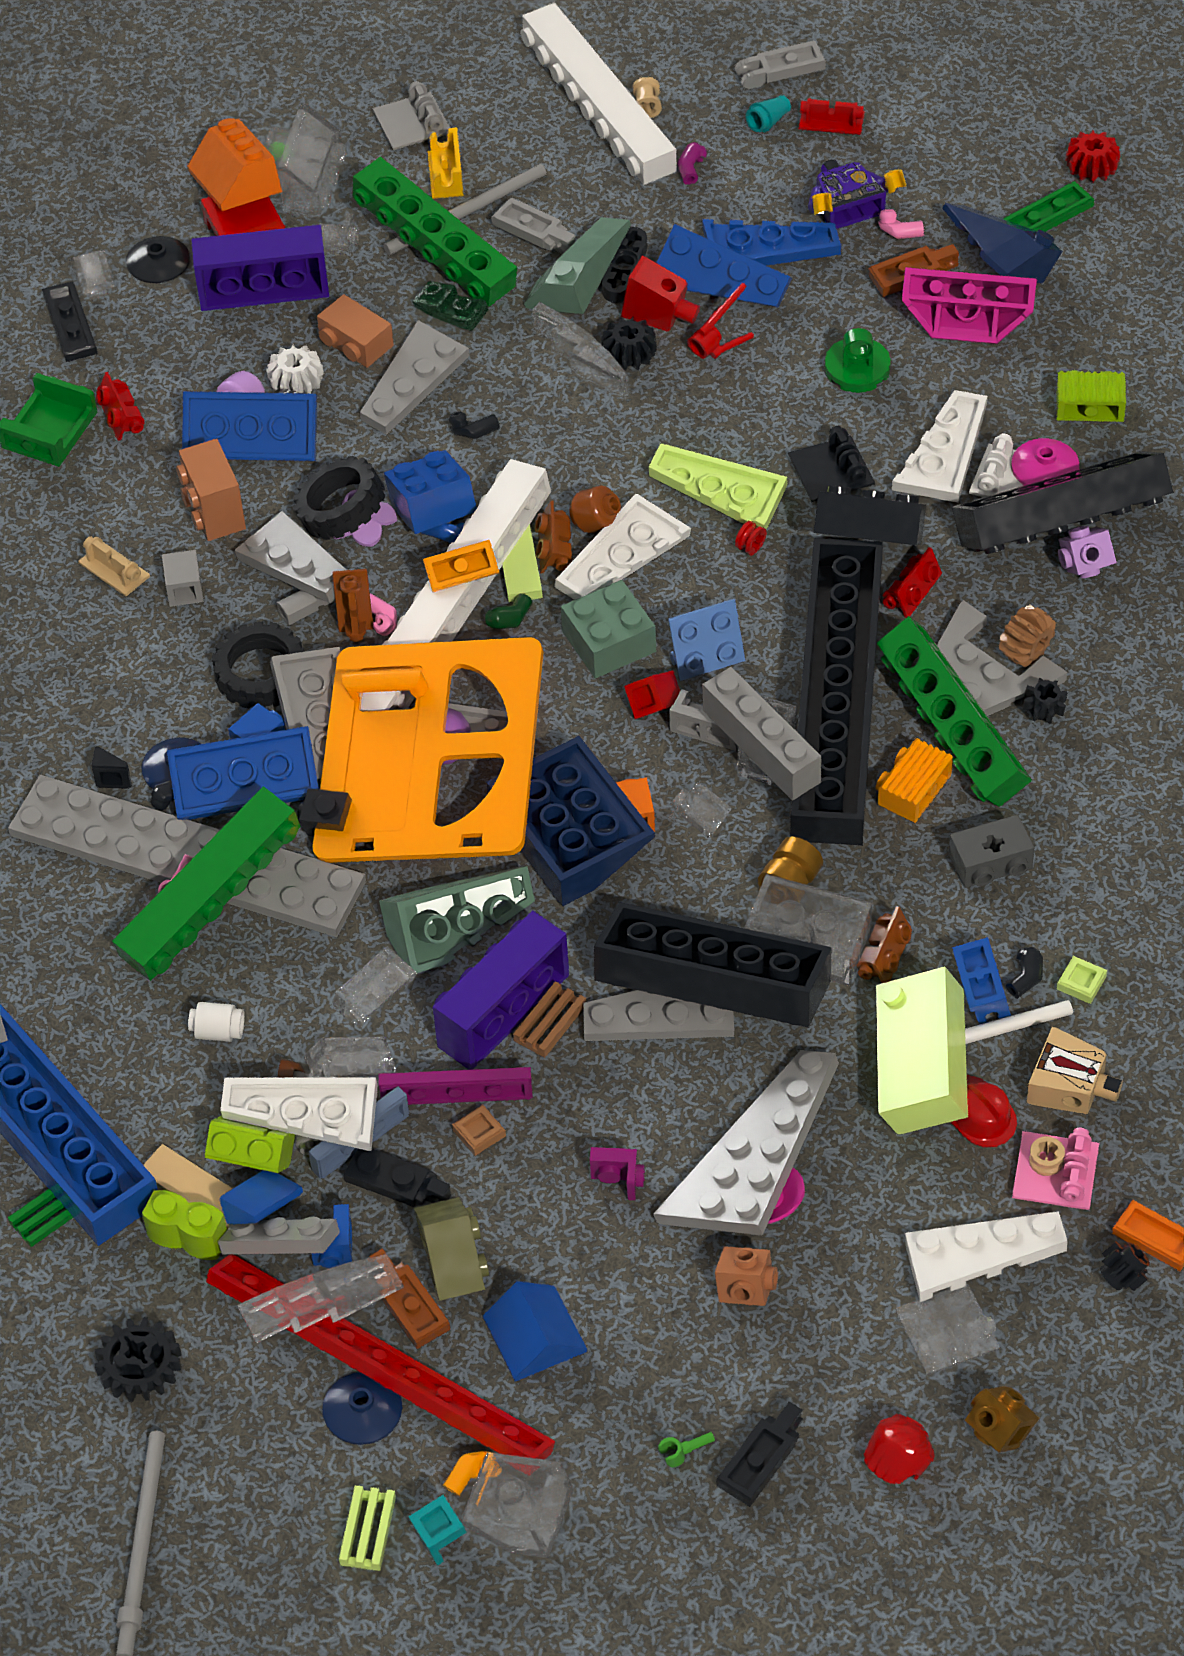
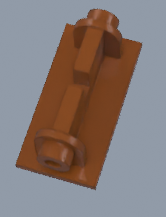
M550 500L544 512H540L535 521V532L538 533L539 537L536 547V558L540 561V573H544L548 565L555 567L558 571H564L572 562L571 543H568L571 539L570 517L565 511L558 510L555 512L554 501Z
M367 569L332 571L339 632H345L350 641L359 642L363 640L366 630L373 629Z
M900 907L895 908L893 915L885 913L882 917L877 918L868 941L870 945L878 947H865L857 963L858 975L861 978L869 980L872 976L879 977L882 983L890 982L893 974L897 971L900 957L906 944L909 943L912 934L911 926Z

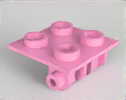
M1075 1128L1073 1133L1069 1135V1138L1023 1131L1012 1198L1090 1210L1099 1143L1092 1142L1089 1131L1085 1128ZM1050 1136L1056 1138L1065 1148L1063 1167L1057 1174L1052 1176L1037 1174L1032 1170L1029 1163L1031 1145L1036 1139ZM1046 1152L1040 1153V1159L1045 1160L1048 1157V1161L1054 1160L1053 1153L1049 1152V1155H1046Z

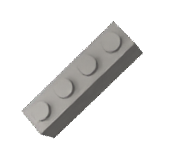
M732 667L702 684L703 711L792 801L821 783V755Z

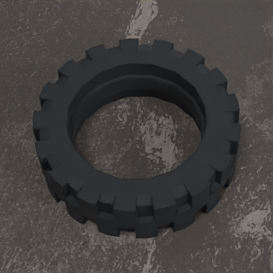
M348 456L347 459L343 460L340 457L334 459L333 463L321 465L320 470L317 472L313 471L307 476L308 480L299 485V493L294 495L293 501L296 505H293V509L307 532H310L313 537L318 538L321 536L324 540H330L331 537L335 536L337 539L344 537L345 533L349 531L350 533L359 529L358 526L363 523L366 525L372 519L371 515L379 511L381 508L380 502L384 501L385 494L383 490H385V486L371 463H368L366 459L360 458L358 460L356 456ZM360 484L357 492L343 505L329 511H319L325 499L336 490L348 485Z
M254 622V625L251 626L244 624L238 626V630L235 632L229 631L224 635V641L217 643L215 647L216 654L213 653L212 656L215 681L222 695L225 693L228 701L233 704L237 702L244 708L254 707L257 703L265 708L273 705V707L280 705L274 678L266 681L251 682L233 674L231 668L240 656L255 649H270L278 651L282 655L305 652L298 636L294 637L293 631L285 627L282 629L279 624L270 622V625H264L263 622Z

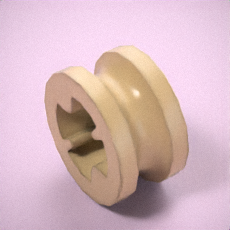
M1050 1136L1036 1139L1030 1148L1029 1163L1032 1170L1043 1176L1057 1174L1064 1164L1065 1148L1059 1140ZM1046 1152V1155H1049V1152L1054 1154V1160L1048 1161V1157L1042 1160L1040 1159V1153Z

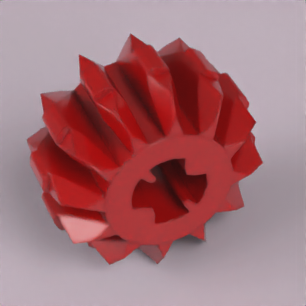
M1093 129L1090 134L1080 132L1077 138H1071L1068 151L1066 152V162L1071 175L1079 174L1080 181L1087 177L1091 178L1093 183L1097 177L1106 181L1109 174H1115L1118 168V161H1120L1119 146H1117L1115 138H1107L1106 132L1095 134Z

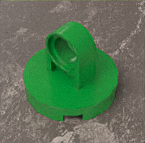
M855 328L847 331L843 339L833 344L827 351L825 358L827 379L830 382L833 380L839 384L840 389L855 393L872 391L876 389L877 384L883 380L886 381L889 377L891 359L888 350L881 343L873 340L872 334L866 329Z

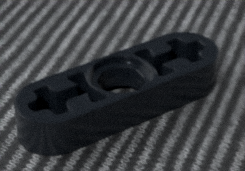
M629 228L602 279V294L609 302H624L628 278L640 258L645 256L647 252V234L641 228ZM632 241H635L632 247L633 251L629 250L628 244H631ZM621 262H630L633 264V266L627 269L619 268L617 264ZM617 279L621 280L622 285L615 289Z

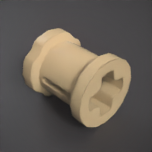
M642 77L634 82L633 95L650 118H654L662 109L661 101L658 98L660 85L652 77Z

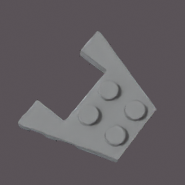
M964 600L959 604L937 644L987 716L1011 706V702L1025 697L1027 685L1035 687L1039 678L1049 681L1057 680V685L1067 680V671L1045 656H1042L1024 673L1018 676L970 643L968 640L987 625V616ZM937 682L931 686L929 693L935 689Z

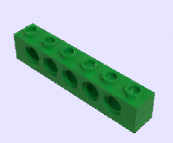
M381 156L353 176L352 197L356 203L374 214L382 225L390 227L399 235L404 243L410 244L417 249L428 262L434 263L444 271L451 281L457 282L466 289L473 299L479 300L487 307H490L516 287V265Z
M908 616L877 642L884 653L881 656V660L892 673L897 672L902 679L898 682L899 686L911 699L915 697L920 704L916 708L917 712L928 724L933 723L938 731L934 733V736L946 750H952L956 756L952 760L954 765L964 776L969 775L974 782L971 785V789L982 802L989 800L1000 807L1032 781L1029 774L924 626ZM917 657H919L918 662L916 663V665L913 666V667H911L913 661H914ZM937 682L935 689L929 693L931 686ZM955 708L953 715L947 719L949 711ZM973 733L972 740L965 745L967 737ZM992 759L990 767L984 771L986 762Z

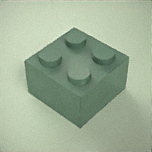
M623 580L561 606L562 632L595 679L656 652V627Z

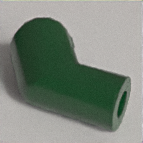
M518 594L512 606H498L488 610L485 614V623L490 628H516L523 621L533 601L526 594Z

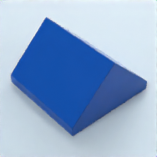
M516 1281L483 1315V1319L515 1382L587 1352V1348L555 1286Z

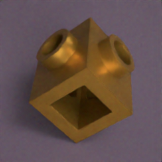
M1002 1386L991 1389L986 1388L980 1391L972 1400L971 1407L973 1409L965 1421L974 1429V1435L982 1443L992 1446L1000 1453L1017 1449L1040 1418L1024 1404L1025 1399L1019 1392L1013 1388Z

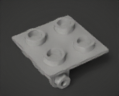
M418 81L410 85L409 98L372 108L393 150L430 140V135L433 132L436 133L437 137L447 135L448 128H450L431 91L427 92L425 84Z

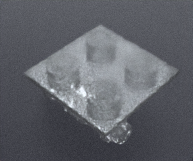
M966 1283L965 1287L954 1291L948 1289L934 1294L931 1299L922 1302L917 1300L895 1308L897 1316L926 1375L1000 1349L993 1334L996 1331L995 1322L992 1316H984L968 1283Z

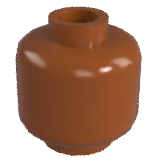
M599 485L575 494L569 509L570 518L573 524L583 532L590 534L598 532L614 522L617 513L621 510V503L610 488Z

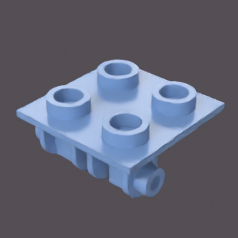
M735 599L668 619L674 649L669 654L672 664L677 665L680 681L745 661Z

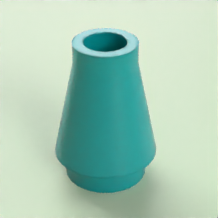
M784 95L753 103L746 112V122L755 132H767L786 113L790 112L791 103Z

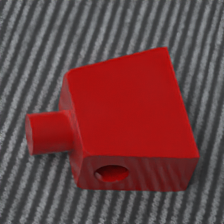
M642 256L628 278L621 317L630 320L634 316L636 322L646 320L648 326L670 331L677 318L693 324L699 314L700 306L685 300L688 286L685 279L649 258Z

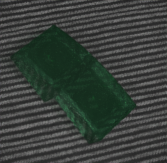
M428 281L412 301L414 307L427 315L470 331L474 330L488 312L485 300L459 296L455 285Z

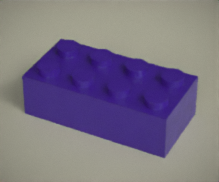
M321 225L192 239L193 265L201 311L329 297Z
M533 910L523 920L516 921L509 933L498 944L494 943L488 948L484 958L474 967L466 969L461 975L459 982L448 992L445 991L437 997L433 1005L437 1047L468 1070H473L529 1015L555 981L561 984L569 976L567 934Z

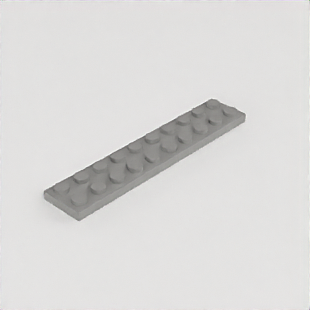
M39 775L8 827L9 834L12 837L160 883L172 879L185 854L194 857L220 831V829L187 819L180 820L177 819V816L44 775ZM280 848L273 855L270 864L253 875L248 881L245 890L241 894L233 896L227 903L337 937L366 883V876L361 872Z

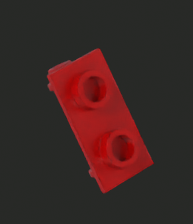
M808 98L807 101H801L799 129L861 135L865 115L864 106H858V102H835V108H829V101Z
M105 372L101 386H98L96 390V399L107 417L108 426L112 428L117 440L120 441L124 432H141L145 421L138 407L133 406L135 401L128 385L119 379L112 381L109 373Z
M929 547L924 554H918L910 558L909 563L899 575L901 581L895 580L891 587L883 594V604L888 609L901 608L905 618L912 615L942 574L932 547Z

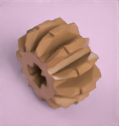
M1032 605L1022 607L1015 616H1011L1010 622L1005 625V630L1000 636L999 650L1016 664L1024 667L1034 664L1039 656L1044 655L1046 648L1050 646L1049 643L1055 636L1056 622L1039 607L1036 608Z

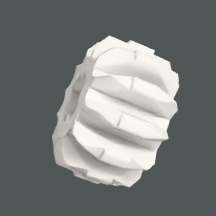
M293 344L291 349L286 350L280 347L278 354L271 355L267 376L270 379L274 392H281L287 388L292 392L297 391L299 394H311L312 389L320 388L321 379H323V365L316 351H310L307 345L298 349Z

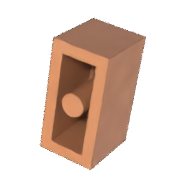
M345 294L317 315L319 337L322 342L329 347L333 346L343 352L350 361H357L367 368L394 346L391 323Z

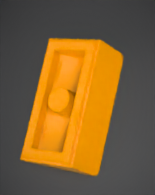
M490 539L423 559L433 592L499 573Z

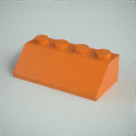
M227 118L219 121L217 126L210 127L187 166L189 173L222 211L282 192L274 156L240 119Z

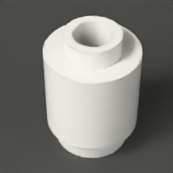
M198 1002L196 1009H190L188 1030L194 1031L195 1039L232 1042L233 1038H242L244 1009H236L233 1004Z

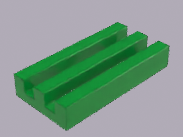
M50 1189L7 1217L9 1223L30 1247L73 1218L66 1209L32 1234L28 1233L64 1208L63 1204L57 1199L24 1223H20L56 1198Z

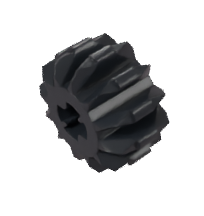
M634 316L627 321L620 317L617 323H609L607 330L603 331V336L601 337L603 356L605 360H610L612 368L622 365L624 371L629 366L639 370L641 363L650 365V360L657 351L654 328L648 327L646 320L636 322Z

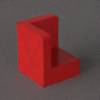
M673 670L652 675L624 686L635 719L671 708L680 693Z

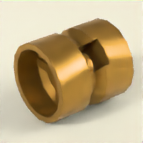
M792 836L785 838L773 854V859L769 861L758 877L760 889L767 897L785 906L796 905L806 892L807 884L814 880L823 866L821 853L812 844L801 838Z

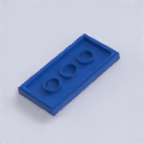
M183 391L182 449L217 438L227 460L316 461L317 394Z
M308 726L167 750L177 819L191 820L237 812L263 786L285 803L305 800L308 789L319 790Z

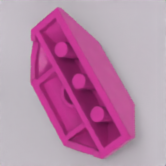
M905 267L902 302L933 339L998 344L1033 313L1037 279Z

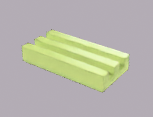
M355 1485L339 1556L340 1566L381 1570L396 1499L394 1490H387L386 1493L379 1492V1488H371L370 1491L363 1489V1486ZM362 1501H368L356 1557H350ZM377 1502L384 1503L372 1559H365Z

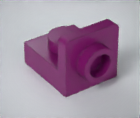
M591 1147V1179H599L601 1182L610 1184L617 1183L620 1180H627L628 1200H636V1188L644 1187L645 1164H638L637 1149Z

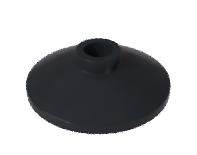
M168 236L146 238L135 244L126 257L129 273L136 279L146 283L171 281L179 277L187 269L190 262V254L185 244Z

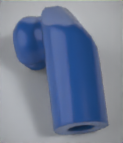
M460 522L457 525L444 523L421 533L452 543L455 542L463 530L464 522Z

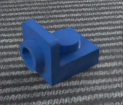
M349 1204L333 1205V1219H336L340 1233L324 1253H311L314 1266L321 1265L325 1268H337L342 1264L352 1263V1220Z

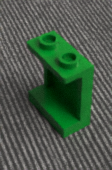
M36 373L33 377L35 390L14 421L2 418L0 421L1 448L60 467L97 414L94 392L81 385L77 386L53 376Z

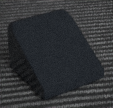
M95 747L91 766L96 786L98 788H131L132 781L128 763L100 747Z

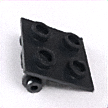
M834 426L830 429L828 442L788 452V456L811 502L818 501L819 491L827 492L828 485L849 487L851 491L875 485V481L852 436H849L847 430L841 426Z

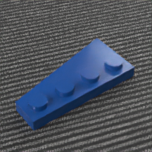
M702 219V229L705 238L766 266L841 255V243L835 223L792 222L791 226H780L775 224V221H762V225H743V220H730L728 225L714 224V219Z
M674 224L657 260V264L687 281L688 292L729 298L740 284L745 283L746 289L740 294L737 301L776 308L779 307L792 280L788 275Z

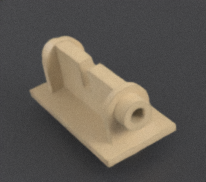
M90 536L84 541L83 547L86 549V555L78 563L124 596H128L150 577V574L141 569L137 563L131 562L104 543L101 538Z

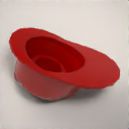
M967 1075L968 1117L951 1121L950 1123L972 1144L987 1148L997 1147L1006 1143L1014 1135L1017 1127L1016 1113L1010 1105L1008 1097L998 1086L987 1083L979 1077Z

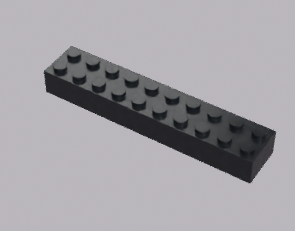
M814 538L798 733L821 755V783L792 801L790 815V837H798L810 843L863 846L882 576L883 542L822 538Z

